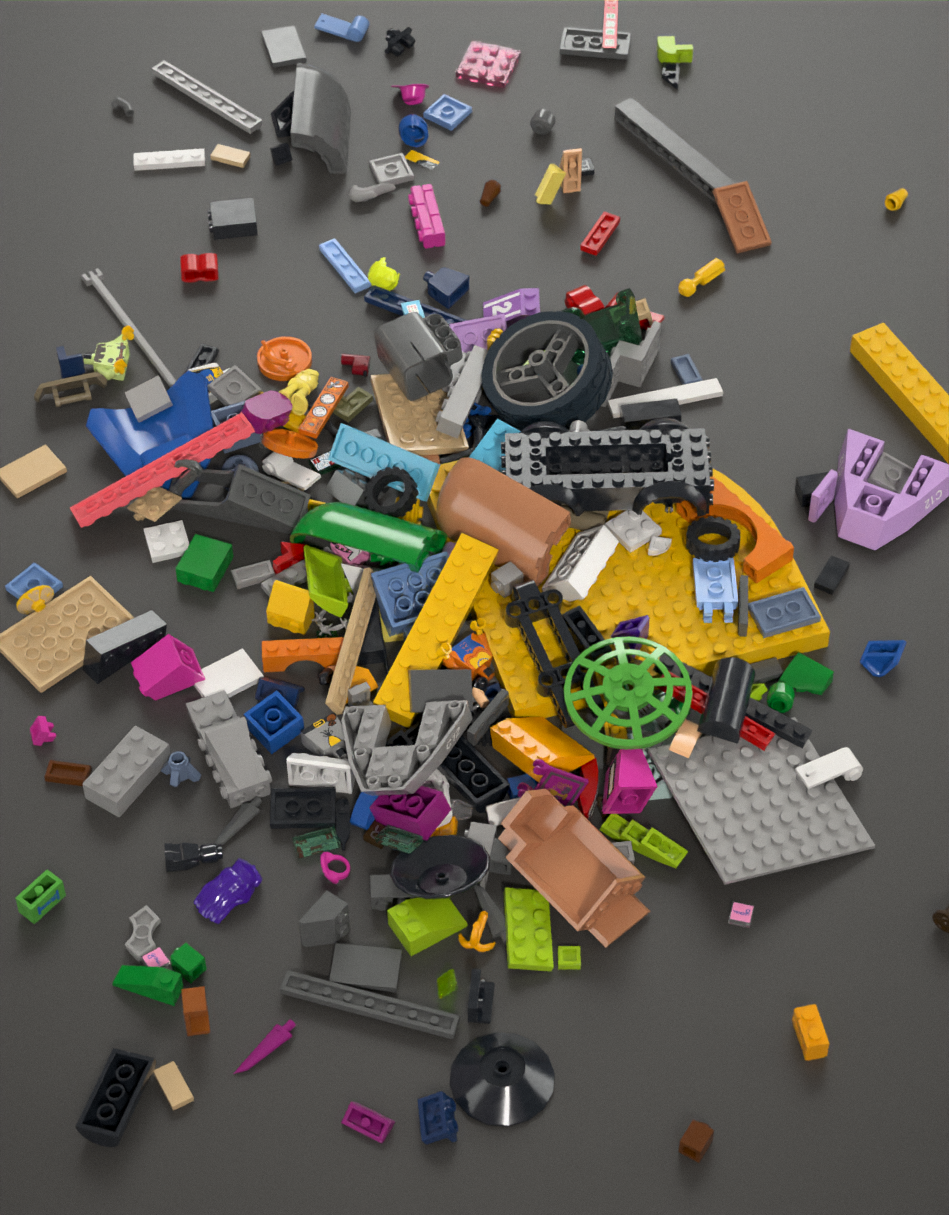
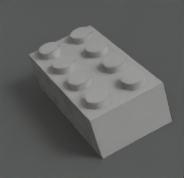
M134 726L84 781L85 799L120 818L169 760L171 755L169 744Z

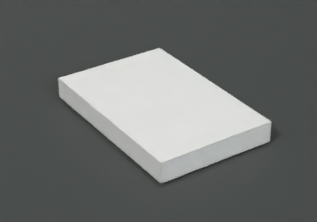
M242 648L203 668L202 672L205 680L195 683L194 687L203 698L224 690L228 698L259 683V679L264 678V675Z

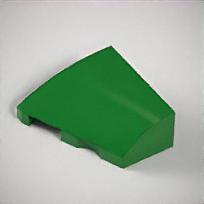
M798 652L778 682L789 684L792 688H796V692L807 691L812 694L822 695L832 683L834 671Z

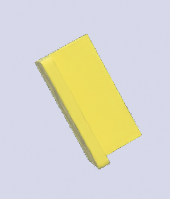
M555 164L549 165L535 193L538 197L536 200L538 204H552L566 175Z

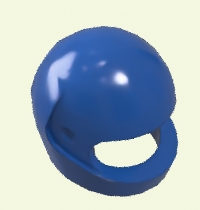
M410 114L400 121L399 134L404 143L412 147H421L427 142L429 132L423 118L416 114ZM423 138L420 142H414L416 139Z

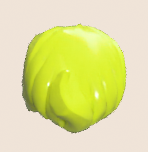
M383 257L370 267L368 280L372 286L375 285L391 291L398 285L400 273L397 274L394 269L387 267L386 258Z

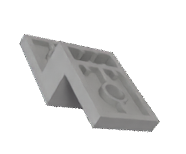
M654 321L651 328H647L645 340H641L639 346L620 340L617 346L613 347L610 356L613 369L612 384L607 398L602 404L603 407L607 406L608 400H610L618 382L641 387L660 348V322Z

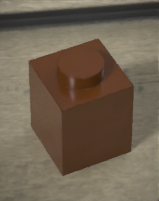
M693 1119L680 1140L679 1153L700 1163L713 1142L714 1130L708 1124Z

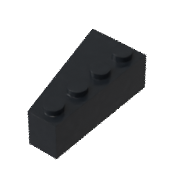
M151 610L87 639L83 671L99 684L164 638L167 624Z

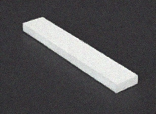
M714 378L608 400V407L612 417L618 418L620 417L621 405L676 398L679 405L723 396V390L718 379Z

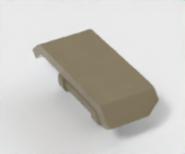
M93 372L42 383L35 392L34 400L40 402L44 395L53 393L56 407L83 400H92L89 385L97 384L105 388L108 385V380L99 372ZM84 386L85 392L60 398L58 396L60 391Z

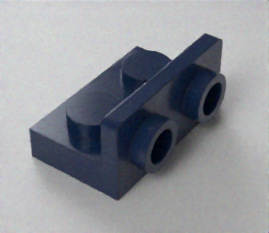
M443 1091L418 1099L422 1142L427 1145L448 1138L451 1142H456L458 1124L455 1120L454 1111H456V1104L454 1100Z

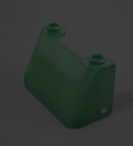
M631 288L617 293V305L584 315L583 311L577 307L561 310L575 314L580 319L588 322L594 329L608 356H611L613 347H616L620 340L638 346L642 342L635 296ZM577 348L571 360L576 364H584L585 351Z

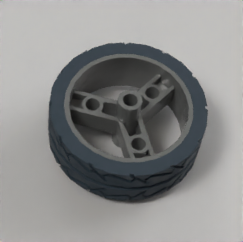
M547 311L527 316L526 319H521L508 327L489 348L484 360L481 376L487 397L506 424L522 431L525 427L535 422L549 421L560 424L569 431L573 421L579 420L585 423L602 406L611 388L613 369L610 357L588 322L570 312ZM577 348L585 351L584 365L578 377L569 385L562 374ZM544 388L549 396L552 397L535 403L520 402L510 398L512 395Z

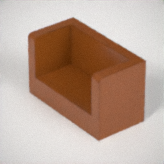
M205 987L181 989L187 1036L209 1034L210 1024Z

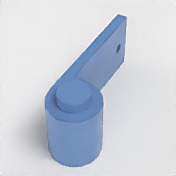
M321 13L314 28L358 42L364 37L369 27V21L363 16H356L352 23Z

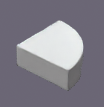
M652 536L648 555L654 556L666 552L672 544V539Z

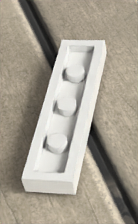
M204 149L134 153L135 171L205 166Z

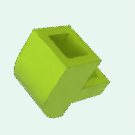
M674 36L657 37L658 60L662 64L663 62H692L693 44L675 45Z

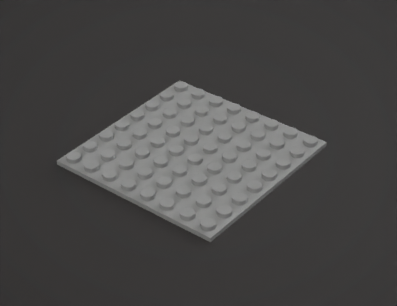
M775 735L768 747L763 751L741 737L737 744L714 736H706L697 740L689 758L670 751L671 744L648 749L650 757L724 885L875 848L874 842L834 779L808 789L795 771L796 767L820 758L809 739L802 749Z

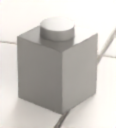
M511 561L491 573V587L503 598L512 594L514 585L523 583V572Z

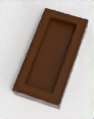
M50 760L44 778L46 782L83 786L84 781L91 775L92 767L91 765Z

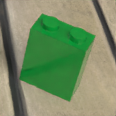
M195 534L176 567L177 582L215 592L234 558L232 544Z

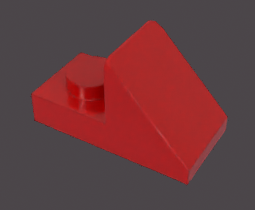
M280 543L282 556L273 560L275 575L305 559V544Z

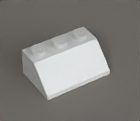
M292 753L287 757L289 786L301 788L336 787V792L352 794L355 776L348 759L314 756L306 753Z

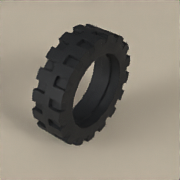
M387 467L384 471H378L375 477H371L370 483H367L365 487L367 490L364 492V497L366 498L365 503L371 511L396 518L401 516L402 518L406 515V512H410L413 509L412 506L417 502L416 496H418L419 491L416 489L418 488L417 483L406 470H400L399 467H394L393 469ZM395 481L405 484L403 496L399 501L390 506H380L378 504V497L384 486Z
M708 516V518L702 517L698 521H693L692 525L688 526L686 548L689 549L691 555H695V558H701L706 562H709V560L713 562H719V560L726 561L729 557L733 558L735 553L739 551L740 530L737 529L738 526L735 523L732 524L728 519L723 520L722 517L713 518V516ZM712 533L722 535L728 541L719 545H709L701 542L698 537Z

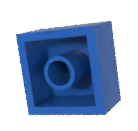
M277 690L244 713L249 731L271 754L301 734V731L304 729L303 717Z

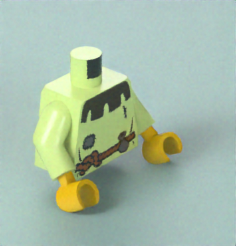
M127 325L122 329V334L115 340L97 344L95 354H84V364L93 365L94 372H99L107 380L116 379L124 381L130 356L127 339H134V329Z

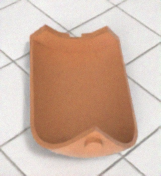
M466 457L457 461L444 480L437 501V521L439 527L450 539L457 542L461 533L498 549L497 560L494 565L500 568L511 561L523 572V582L534 580L537 587L548 576L549 564L552 555L549 553L553 544L557 546L561 537L571 525L569 511L489 465L473 458Z

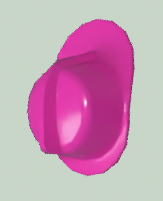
M411 84L391 87L400 89L402 99L406 104L416 105L424 100L425 92L429 85Z

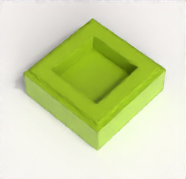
M558 946V969H581L580 946Z

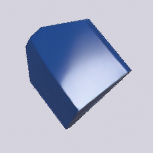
M868 641L860 660L861 665L873 676H885L899 663L906 641Z

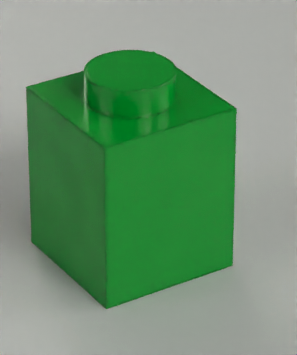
M187 943L176 948L170 956L172 969L180 973L190 984L207 970L205 957Z

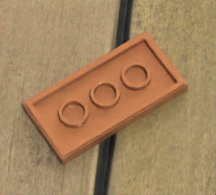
M747 181L713 189V195L736 253L771 245V239Z

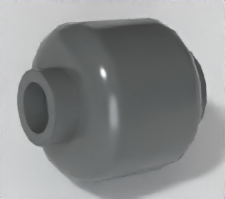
M539 109L533 115L530 126L535 133L546 135L552 130L556 119L550 110Z

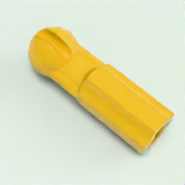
M715 258L695 272V278L682 280L678 286L680 294L685 297L692 296L696 291V286L699 284L704 286L723 273L725 265L722 260Z

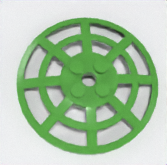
M615 637L592 645L575 659L565 679L564 699L567 712L573 723L590 739L617 749H641L666 740L681 727L691 707L692 685L688 671L683 663L666 647L639 637ZM623 643L643 644L653 647L655 650L648 654L640 650L625 649ZM611 644L615 645L616 651L604 654L595 662L585 658L599 648ZM663 654L670 657L678 665L684 678H671L668 669L658 658ZM626 655L640 656L645 658V660L640 665L628 663ZM618 656L619 665L611 669L601 665L606 660ZM654 663L661 670L665 678H652L647 670ZM581 665L588 668L584 678L583 690L571 693V680L576 667ZM594 672L605 676L603 685L590 688V681ZM630 684L634 689L626 691L622 687ZM655 686H667L663 702L653 696ZM673 686H685V702L682 710L677 715L668 708L673 695ZM603 694L608 703L603 711L595 704L592 696ZM585 698L589 708L598 716L592 727L586 724L579 716L573 705L574 701ZM648 703L656 709L651 714L639 718L638 710L644 708ZM617 709L629 712L630 720L619 719L610 715ZM662 714L672 721L662 731L642 738L641 725L654 721ZM605 722L616 726L632 727L634 739L613 738L599 731Z

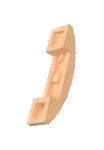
M685 719L678 729L669 750L689 758L697 740L702 735L701 732L697 731L699 724Z

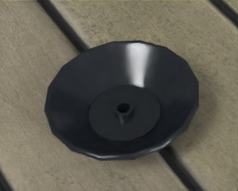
M457 835L429 837L427 841L420 840L422 843L410 854L401 851L392 862L390 877L396 888L409 896L423 899H448L468 891L482 881L489 871L490 856L483 845L471 838Z
M496 1032L478 1037L460 1050L451 1066L450 1087L455 1102L469 1117L486 1125L509 1127L529 1121L545 1108L554 1092L555 1072L549 1056L534 1041L518 1034ZM500 1069H504V1070H506V1072H503V1073H502V1072H499V1070H500Z

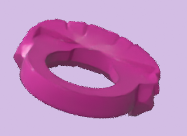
M330 852L322 853L320 856L322 871L330 882L337 884L339 880L348 877L351 868L346 858L340 855H333ZM333 860H339L346 865V870L342 873H336L329 870L327 864Z

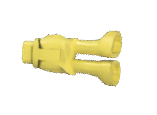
M311 369L301 371L289 381L285 389L279 391V393L285 395L291 401L294 414L303 415L307 411L308 402L306 396L318 385L319 373Z

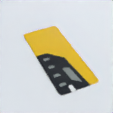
M411 150L405 156L406 159L430 170H433L439 164L438 161L414 150Z

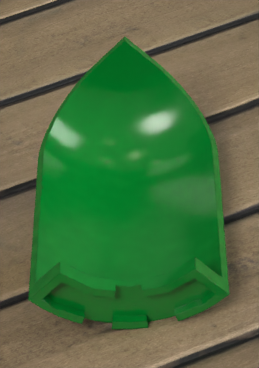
M342 502L325 503L313 508L301 518L290 535L291 543L303 544L306 535L406 563L411 571L419 573L424 561L429 556L428 551L438 554L442 553L448 539L447 534L443 531Z

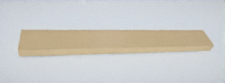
M370 567L364 568L325 702L336 715L343 714L348 690L351 686L376 598L371 573H374V571Z

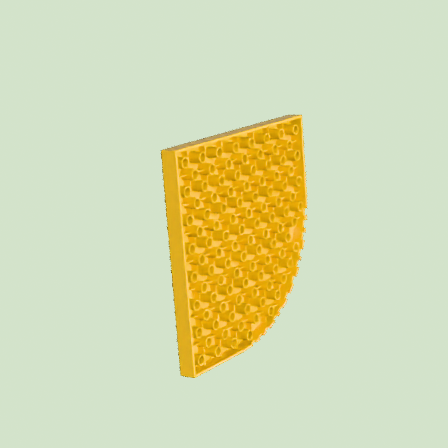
M457 461L440 464L427 500L437 530L440 531L442 530L437 521L438 496L444 480ZM713 469V476L718 481L722 482L732 493H735L744 504L750 506L752 511L759 517H762L768 525L776 529L781 535L771 517L756 500L727 476ZM652 502L643 510L662 528V533L658 537L672 539V544L666 552L660 555H648L651 542L649 541L630 553L619 542L615 547L614 554L606 561L605 568L599 572L597 581L589 588L588 595L582 600L578 599L571 602L563 599L560 611L563 614L580 605L605 640L611 639L610 636L619 622L648 615L650 620L647 640L666 647L681 662L708 676H712L716 662L723 658H739L749 664L775 657L781 659L797 655L798 652L805 653L828 647L830 630L794 558L791 562L757 584L748 577V603L804 587L821 616L820 622L763 638L748 611L747 637H741L738 635V607H736V609H733V623H724V610H713L712 623H704L703 610H699L696 606L693 558H695V555H691L689 549L686 548V532L688 526L692 525V522L688 523L676 512L677 503H673L674 510L671 513L670 510L668 513L665 512V505L663 503L655 504ZM626 510L609 511L606 522ZM730 520L740 530L739 551L733 557L739 605V580L741 575H746L743 572L744 558L753 551L756 544L753 536L744 526ZM568 528L557 546L553 544L549 553L552 555L549 564L548 576L538 586L540 593L544 592L542 590L543 585L577 533L583 531ZM712 533L698 537L701 542L709 545H719L728 541L726 537ZM448 537V539H447V541H446V543H448V542L457 543V542L453 541L452 539H450L449 537ZM494 565L470 614L473 620L483 618L486 622V626L482 631L486 634L493 656L492 664L495 677L499 681L501 689L509 691V705L507 708L511 718H548L556 716L558 714L550 697H542L537 693L536 687L539 673L519 629L511 628L505 623L506 606L512 602L511 595L503 598L492 589L491 573L499 569L498 566ZM547 618L533 622L532 624L552 667L555 668L567 664ZM614 644L609 645L612 651H616ZM642 645L640 651L648 654L655 650V648L647 645ZM618 656L612 657V664L606 666V668L619 665ZM635 656L631 664L640 665L645 658ZM653 663L647 671L652 678H660L662 675L653 671L655 666ZM594 673L593 682L595 686H598L596 673ZM545 682V683H542V684H544V685H546V686L551 685V684L546 683V682ZM579 687L571 689V693L580 691ZM584 698L573 702L576 710L588 708Z

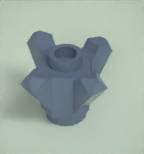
M180 751L172 753L169 760L161 768V772L171 775L170 785L173 787H177L180 782L186 779L195 782L201 778V774L190 764L191 758Z

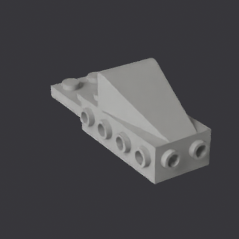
M224 690L186 703L187 712L200 738L197 739L200 750L205 752L206 763L208 767H212L213 778L216 783L219 782L222 798L227 800L230 808L242 805L244 802L248 803L256 796L262 798L270 795V783L272 782L270 772L264 770V760L261 754L257 755L256 753L257 746L254 739H250L245 717H237L226 691Z

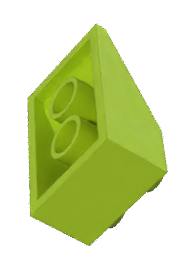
M418 897L405 900L387 910L388 925L410 956L468 926V923L449 898L437 900Z

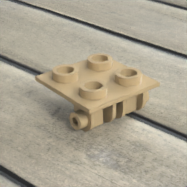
M154 487L147 491L144 496L136 499L127 508L135 512L134 518L137 521H143L147 518L155 522L177 504L182 497L161 487Z

